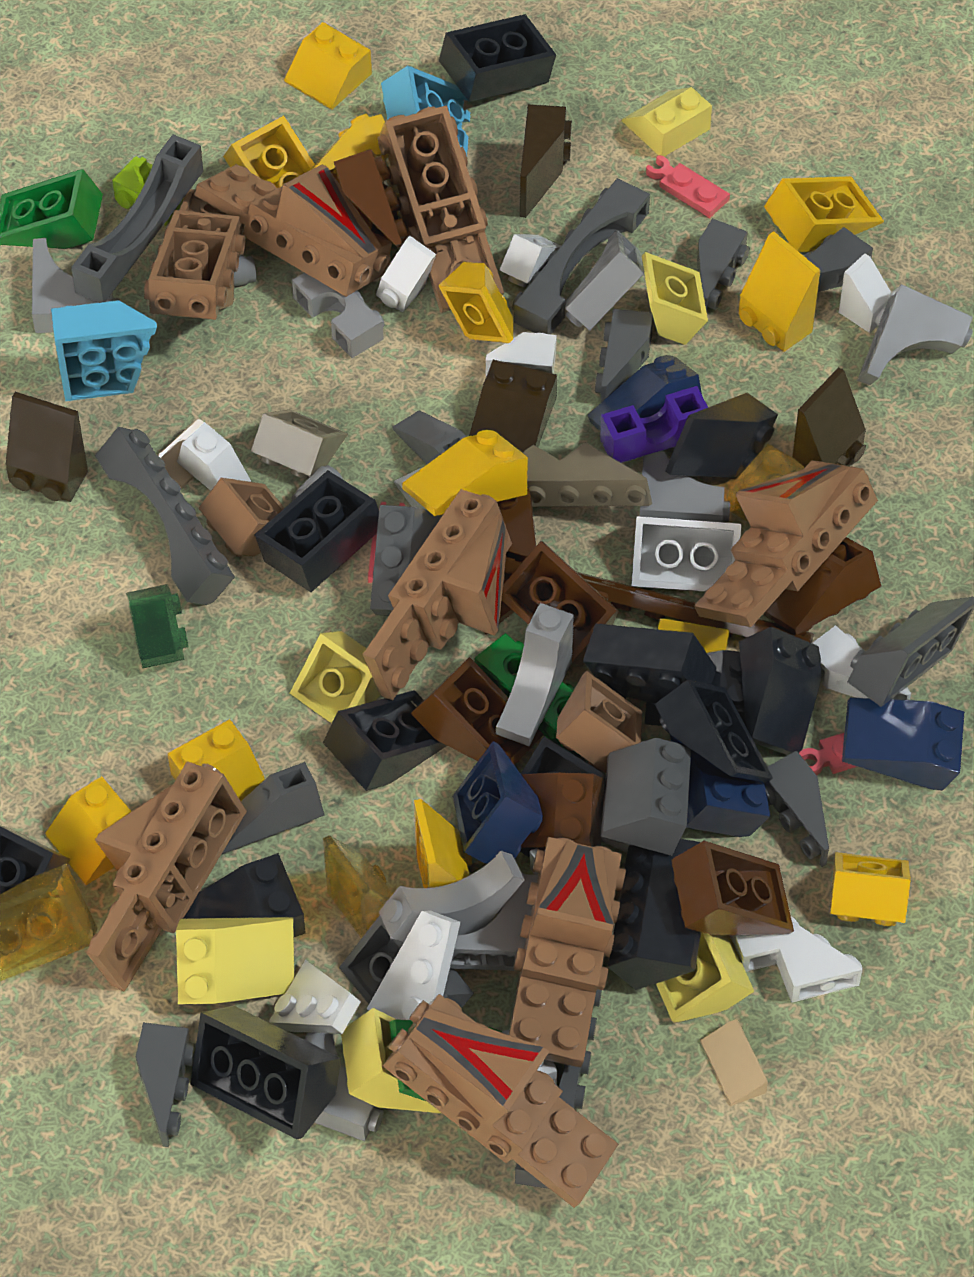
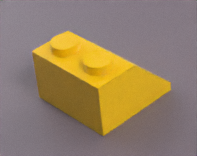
M322 22L302 40L284 78V82L333 110L372 74L371 50Z
M463 262L438 285L466 337L473 340L510 343L513 340V316L507 307L505 297L500 293L493 280L491 270L485 263Z
M230 719L168 753L170 772L175 780L187 761L199 766L209 764L224 774L240 801L265 780L249 744Z
M101 776L70 796L45 832V836L60 854L70 858L68 864L85 885H88L114 868L95 839L99 833L132 811Z
M835 852L830 914L837 915L838 919L848 922L859 921V918L874 919L876 924L883 926H895L897 922L905 923L911 882L909 861Z

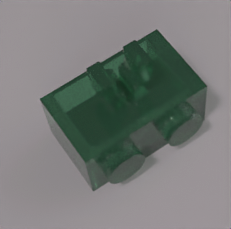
M168 584L127 592L126 596L142 668L185 660L183 649L189 648L185 627L178 628L176 615L182 614L178 593L171 594Z

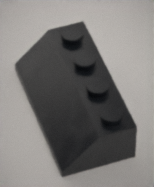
M680 839L672 856L631 844L628 846L625 863L626 872L620 892V907L613 932L614 941L608 961V968L635 990L693 972L696 969L701 932L685 928L681 915L682 909L678 890L674 882L671 859L700 842Z
M230 1006L200 1013L190 1085L295 1139H301L336 1095L341 1058L236 1006Z

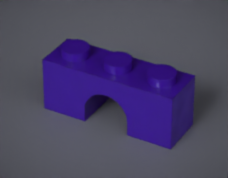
M694 386L665 395V403L662 409L650 417L640 418L634 405L601 414L600 440L607 455L620 463L676 446L688 416L706 409L708 406L699 388Z

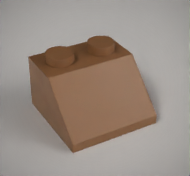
M221 477L198 509L206 517L207 525L212 530L218 532L223 538L228 551L236 556L255 557L261 553L255 534L279 514L284 507L265 484Z
M586 671L558 717L556 738L567 750L577 752L591 766L606 773L607 757L610 752L641 743L642 711Z

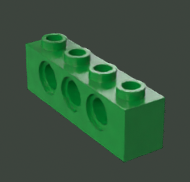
M505 633L475 657V663L509 698L517 676L513 674L518 672L524 644L520 641L515 642ZM563 682L539 727V730L546 738L560 746L562 744L556 738L557 720L575 689L572 685L564 684ZM570 751V752H572L573 754H575L576 756H578L579 758L581 757V755L578 754L577 752H575V751Z

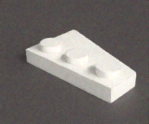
M421 911L369 1003L367 1010L375 1008L395 1019L410 1020L409 1017L423 1000L429 1004L438 994L443 996L461 922L433 911Z
M305 960L286 993L276 1002L275 1012L269 1023L285 1031L343 1034L361 1001Z

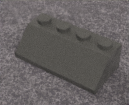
M974 597L931 602L920 611L917 609L912 611L903 624L896 623L886 637L879 636L867 651L862 649L856 654L850 664L853 671L847 682L879 706H884L954 649L974 610Z

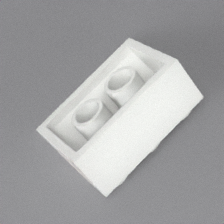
M637 516L632 586L707 591L722 576L727 567L735 561L730 549L741 537V524Z

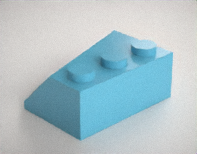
M406 66L381 82L387 120L397 115L408 116L416 114L427 107L434 106L439 108L447 105L450 117L453 116L457 124V138L460 147L464 148L467 155L469 137L462 129V122H470L471 113L467 109L463 110L464 100L467 99L457 85L411 66Z
M119 300L52 308L54 339L65 401L133 393L142 370V360L144 355L148 354L150 348L149 341L156 332L157 323Z

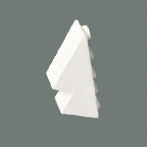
M792 916L794 932L790 934L730 935L746 972L777 964L791 1003L859 986L862 974L861 963L852 955L843 954L833 948L821 935L812 934L799 926Z

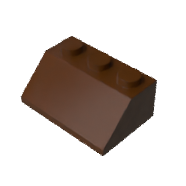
M543 541L538 543L503 585L502 601L528 625L540 603L574 615L572 665L583 666L585 664L583 660L595 623L613 625L619 612Z

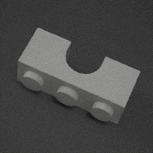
M305 272L292 279L293 298L312 318L325 311L341 313L331 320L332 338L351 358L384 340L383 327L385 324L382 316L378 311H372L365 304L358 291L345 297Z

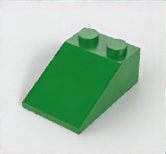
M80 169L2 194L0 201V245L33 247V239L46 238L48 248L68 249L93 241L103 193L84 169Z

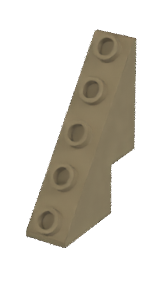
M586 442L562 460H558L535 445H532L523 452L528 457L527 489H529L531 494L532 507L652 505L646 477Z

